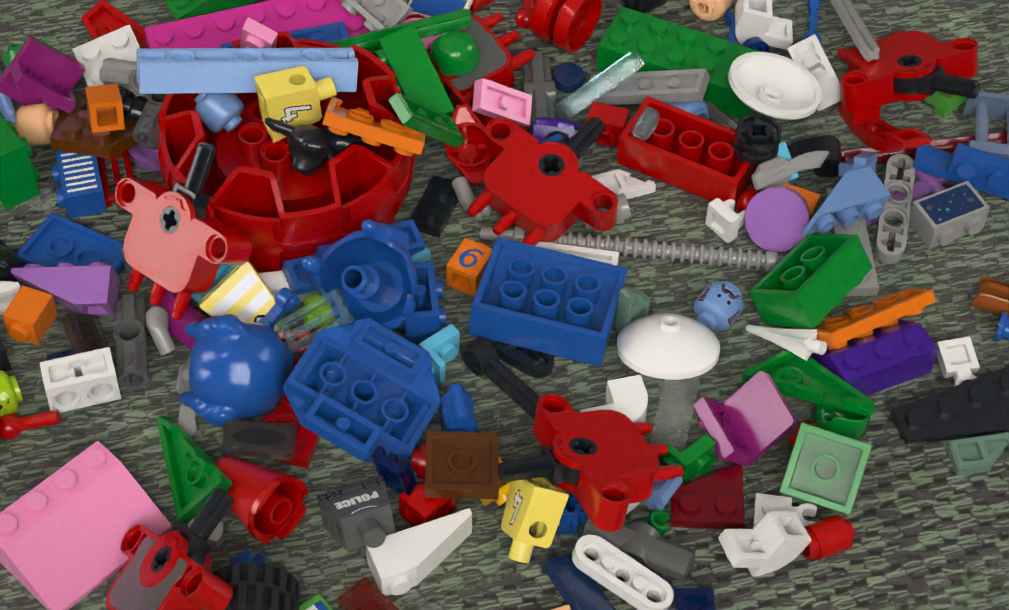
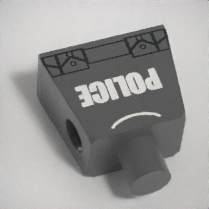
M383 476L317 496L325 530L346 550L356 549L365 545L370 548H377L384 543L387 535L396 533Z

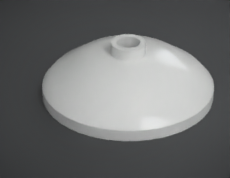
M768 52L743 54L733 61L728 73L730 86L736 96L750 109L774 119L797 120L808 117L818 109L822 100V89L817 79L802 65L781 55Z
M659 313L640 317L625 326L617 337V353L624 364L638 373L658 379L680 380L702 375L715 366L720 355L719 340L707 326L693 318L678 314Z

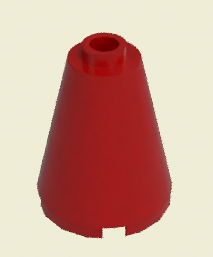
M233 456L224 457L215 463L232 481L233 486L226 491L233 497V502L229 508L253 538L264 544H272L269 540L275 537L282 540L298 526L307 508L302 504L304 494L308 496V489L303 481L293 475Z

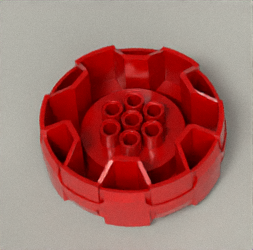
M290 31L277 32L276 48H344L323 41L294 39ZM241 39L232 41V47L240 48ZM356 44L351 46L350 48H353L355 53L354 58H357L359 61L356 92H337V95L333 97L342 100L341 107L347 110L360 107L369 111V114L374 116V121L379 123L382 119H387L402 124L388 101L395 93L402 94L396 85V74L382 60ZM200 93L166 94L158 117L160 135L157 148L164 186L173 191L176 182H186L200 142L216 147V154L203 192L211 196L209 201L213 207L215 217L249 238L252 248L249 261L257 272L280 271L284 261L315 255L317 247L333 244L351 232L362 230L361 225L364 220L370 219L374 222L387 224L395 223V215L400 210L414 178L415 153L413 156L401 155L393 150L394 147L383 143L380 146H373L365 142L362 145L352 144L330 161H324L315 174L305 176L295 171L292 167L293 158L289 152L288 137L273 143L262 121L257 93H235L244 104V109L239 115L243 121L229 133L225 129L217 133L212 132L201 121L199 112L194 111L197 105L194 100ZM331 98L320 101L322 118L320 121L312 124L313 126L323 129L329 128V126L322 125Z

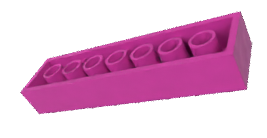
M270 0L145 27V39L147 48H220V44L241 39L242 28L248 17L276 32L294 31L337 22H344L349 37L372 31L363 24L367 20L363 15L358 12L356 16H353L341 5L344 0Z

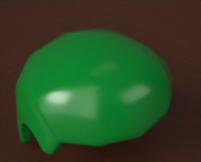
M459 29L443 32L434 39L430 47V55L434 65H437L441 73L447 77L461 76L471 72L478 66L481 57L473 36Z
M817 404L813 411V421L818 428L855 440L863 435L871 419V415L864 416Z

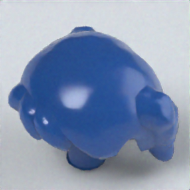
M370 219L364 220L361 225L362 230L352 232L332 244L324 252L322 258L306 256L303 259L302 264L308 272L310 283L319 296L327 298L332 314L340 325L353 324L354 321L369 317L389 330H394L401 324L404 317L411 315L416 308L414 297L417 291L418 278L414 263L409 254V236L401 228L383 222H374Z
M232 314L212 316L202 322H190L186 325L185 330L188 336L196 341L190 357L189 386L191 391L183 392L180 395V403L190 407L200 418L210 424L223 427L236 419H247L262 415L282 401V397L285 395L283 386L294 369V354L270 326L258 322H242L237 316Z

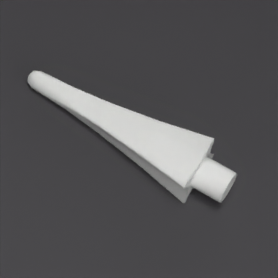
M750 324L745 328L747 332L771 341L805 361L808 360L812 353L823 355L827 350V343L817 340V329H783Z

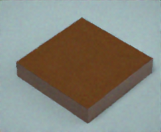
M426 431L425 498L498 500V433Z

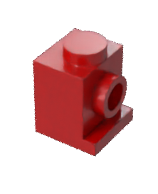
M593 101L585 123L591 117H598L606 126L605 131L595 142L604 146L618 147L619 136L629 123L630 110Z
M424 482L418 483L412 489L410 496L405 492L399 495V515L413 527L450 515L456 510V498H425Z

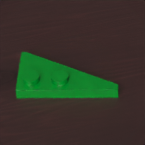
M784 350L742 372L743 384L748 382L759 371H764L771 376L782 395L864 416L874 413L873 400L810 356L805 361L794 353Z
M160 415L156 420L177 520L189 523L198 515L214 489L220 488L226 492L233 486L232 481L174 418Z

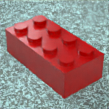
M649 96L645 98L619 136L618 164L710 201L716 198L723 202L733 199L736 206L738 198L747 189L752 181L751 175L754 174L758 165L742 161L735 154L733 146L736 130Z

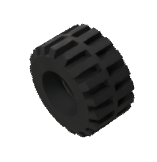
M257 562L233 563V565H225L220 567L219 570L213 571L214 574L229 583L233 588L231 601L224 610H299L300 584L296 582V578L292 574H287V571L282 568Z

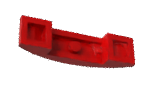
M841 102L837 103V110L850 130L863 143L877 151L894 153L931 144V137L915 127L898 130L881 120L880 106L863 112L851 113L841 108Z

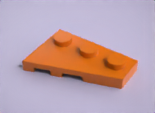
M331 97L322 125L329 126V131L342 136H347L348 133L361 136L363 142L373 146H380L383 143L394 147L393 150L401 155L413 156L414 153L421 155L426 134L392 120L382 119L379 123L374 121V116L369 114V111L360 107L347 110L341 107L342 100Z

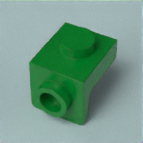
M705 434L680 453L669 442L665 441L664 443L668 446V453L659 456V465H681L684 468L683 482L681 483L684 485L697 474L704 475L712 468L715 462L716 442Z

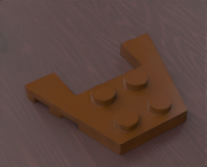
M73 94L77 105L70 114L60 109L50 137L52 150L111 159L139 144L132 138V133L138 120L126 118L124 115V130L92 133L88 118L86 96Z

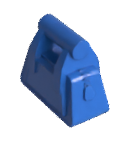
M452 384L449 387V391L441 398L439 405L442 431L479 432L471 393L463 389L462 384Z

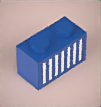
M56 150L57 164L51 165L55 184L61 183V188L55 189L59 208L66 207L68 219L107 212L97 157Z

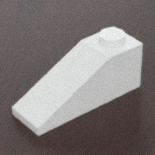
M470 508L387 535L384 543L377 548L366 546L367 563L381 596L406 593L411 587L418 585L472 533V512Z

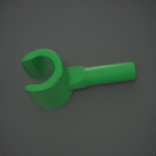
M657 510L651 514L649 520L625 521L624 523L631 525L633 522L647 523L658 531L660 537H663L669 527L665 525L660 526L656 523H666L669 516L665 511Z

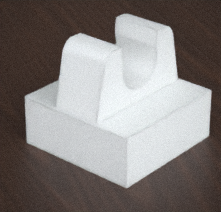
M716 198L708 203L705 224L725 242L729 243L737 238L738 230L745 224L744 215L746 210L737 214L734 212L735 201L733 199L723 202Z

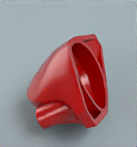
M467 104L456 105L452 119L463 135L464 142L457 148L445 143L447 157L454 168L462 176L466 177L469 184H481L484 179V172L491 159L486 149V128Z

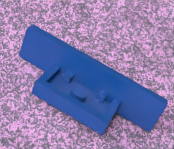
M958 143L953 154L928 145L916 148L913 168L957 184L969 181L974 189L1009 200V159Z

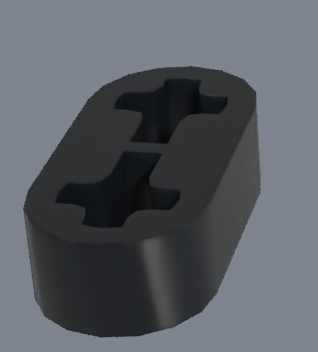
M495 341V350L499 359L534 378H544L552 373L554 369V355L518 346L506 350L504 349V344L508 346L510 344ZM545 359V364L533 365V360Z

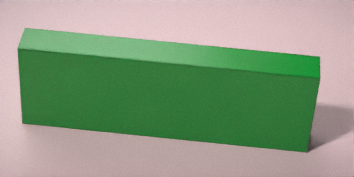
M395 93L388 100L404 126L455 148L464 142V137L451 116L400 93Z

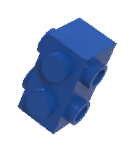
M433 262L414 263L418 278L417 291L414 297L416 308L411 315L404 317L398 326V330H405V339L412 343L423 342L439 332L440 327L446 326L445 306H438V300L443 299L441 279L435 280Z

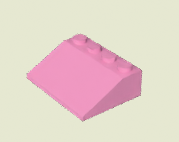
M96 441L0 513V563L47 610H69L126 565L130 558L122 553L120 545L125 533L133 525L142 524L160 537L173 528L121 461L99 441Z

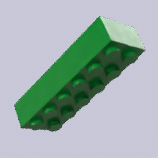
M621 6L598 44L596 71L608 74L706 68L710 75V80L703 98L705 102H713L728 116L740 120L750 114H759L746 106L736 96L730 86L728 73L733 61L737 57L746 53L760 51Z

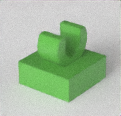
M936 91L932 96L925 98L924 101L934 106V113L946 119L947 113L953 110L956 111L958 106L966 101L967 97Z

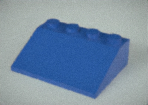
M497 237L471 305L468 334L601 367L617 313L619 291L624 287L628 268Z

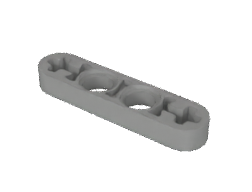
M905 154L892 155L888 159L884 171L883 185L889 192L899 191L905 196V199L900 201L890 197L883 206L884 211L878 216L874 255L879 261L886 264L899 262L906 248L916 169L913 168L914 160ZM897 167L903 168V176L901 180L896 179L898 170ZM889 216L896 217L902 224L897 227L890 226L886 223L885 218ZM888 238H894L893 251L887 250Z

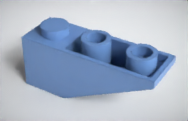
M870 166L847 171L805 227L803 233L804 235L816 232L826 233L834 227L842 225L848 227L856 221L863 219L873 220L884 211L883 206L891 197V194Z

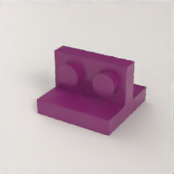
M30 35L0 76V93L23 105L44 103L55 111L61 109L70 114L77 105L72 88L86 69L84 64Z

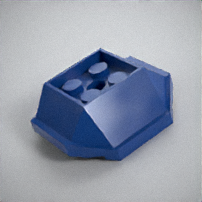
M369 317L354 321L353 324L335 326L319 331L283 386V390L301 426L363 462L407 460L441 403L437 383L431 370L433 366L430 353Z

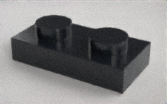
M433 175L410 220H414L419 232L440 238L459 201L452 187V181Z

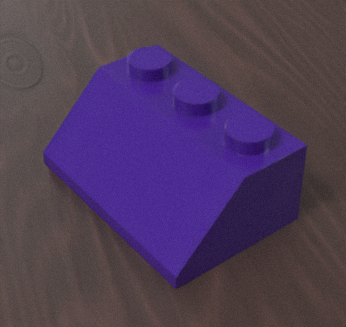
M898 319L899 322L896 325L873 329V334L868 337L848 340V345L843 348L827 349L823 355L812 353L810 357L868 396L931 373L938 348L920 323Z

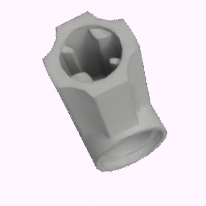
M115 58L103 60L99 75L100 81L104 85L118 83V87L121 85L138 96H146V94H139V84L136 81V62Z

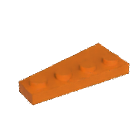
M908 288L873 300V305L855 306L844 310L845 316L832 318L825 316L823 322L813 329H817V340L827 343V349H840L847 346V341L850 339L864 338L872 335L873 329L896 325L899 322L898 319L903 316L921 314L924 307L936 302L933 289ZM792 327V328H789V329H805V328Z

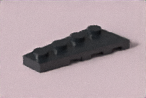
M1009 366L893 409L890 415L904 443L913 444L948 440L952 437H975L987 433L1009 432Z

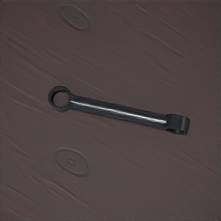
M477 337L461 349L462 360L469 370L476 376H487L526 413L535 419L540 396L499 361L498 354L489 341L483 337Z

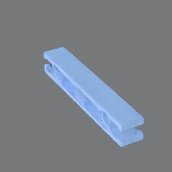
M353 48L137 49L136 81L139 84V94L257 93L255 76L304 66L307 67L314 82L330 76L334 82L336 92H356L359 61L357 58H354Z

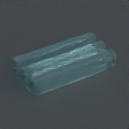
M340 289L332 290L277 321L293 353L308 347L319 331L335 326L348 325L355 321L352 314H349L347 310L349 308L347 303L342 300L343 295ZM334 301L335 306L292 331L290 330V325ZM340 314L341 317L297 342L295 341L296 337Z

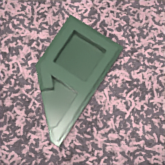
M626 288L619 291L614 327L617 331L620 332L635 319L648 315L650 298L643 291Z
M1009 432L947 441L946 449L956 476L991 471L1009 444Z

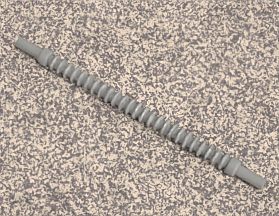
M481 226L480 239L496 241L497 237L520 242L528 233L515 226L514 229H508L501 235H496L493 232V227ZM572 231L568 235L564 234L559 239L549 242L623 253L624 257L632 254L633 258H636L637 255H642L643 259H646V256H651L652 260H655L659 256L662 261L666 257L670 258L671 262L678 258L681 263L684 262V259H688L690 264L697 260L700 265L703 264V261H707L709 266L713 262H717L719 267L722 266V263H726L729 268L732 264H736L738 269L741 265H746V269H750L751 266H755L756 270L764 267V270L768 272L785 257L778 256V253L775 251H766V254H762L761 250H758L754 254L751 249L744 253L741 248L735 252L732 247L728 251H725L722 246L719 247V250H715L713 245L709 249H706L703 244L700 248H696L694 243L690 247H686L684 242L681 246H677L676 242H672V245H667L666 241H663L662 244H658L657 240H654L653 243H648L647 239L639 242L638 238H635L634 241H629V237H625V240H620L619 236H616L615 239H610V235L603 239L600 234H597L594 238L591 236V233L584 237L581 232L574 236Z

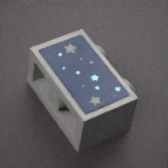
M965 181L913 201L909 224L928 249L939 245L946 246L959 237L967 234L974 235L980 232L985 226L990 207L969 181Z

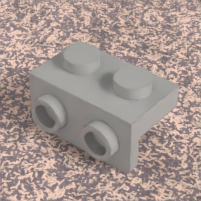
M344 0L341 3L353 16H356L358 12L367 19L363 24L370 31L400 25L413 11V8L403 0Z

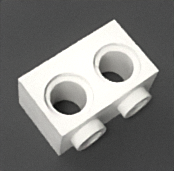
M814 34L788 47L787 49L792 60L806 68L820 84L822 100L817 109L818 112L841 101L839 80L816 35Z
M110 347L39 362L51 411L59 410L62 413L121 399Z

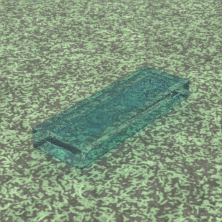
M629 52L556 104V108L562 116L570 119L646 65L641 55Z

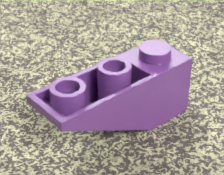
M93 262L89 266L60 263L56 267L26 264L24 268H11V273L21 285L52 294L55 303L83 317L116 316L115 302L119 298L120 277L111 265L102 262Z

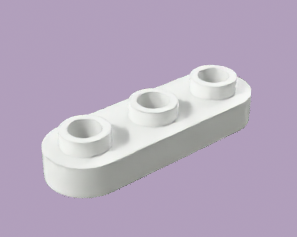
M585 535L577 541L572 552V560L580 571L638 610L669 609L674 593L667 581L597 535ZM586 556H591L595 561L590 560ZM616 576L622 577L625 580V582L621 581ZM647 597L655 599L656 602L649 600Z

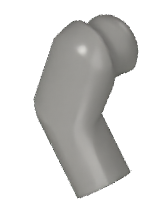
M462 176L452 181V187L460 204L467 211L476 198L466 177ZM487 205L482 212L471 218L482 221V218L491 215V207Z
M152 306L145 313L146 327L160 355H165L176 349L169 334V314L161 306Z

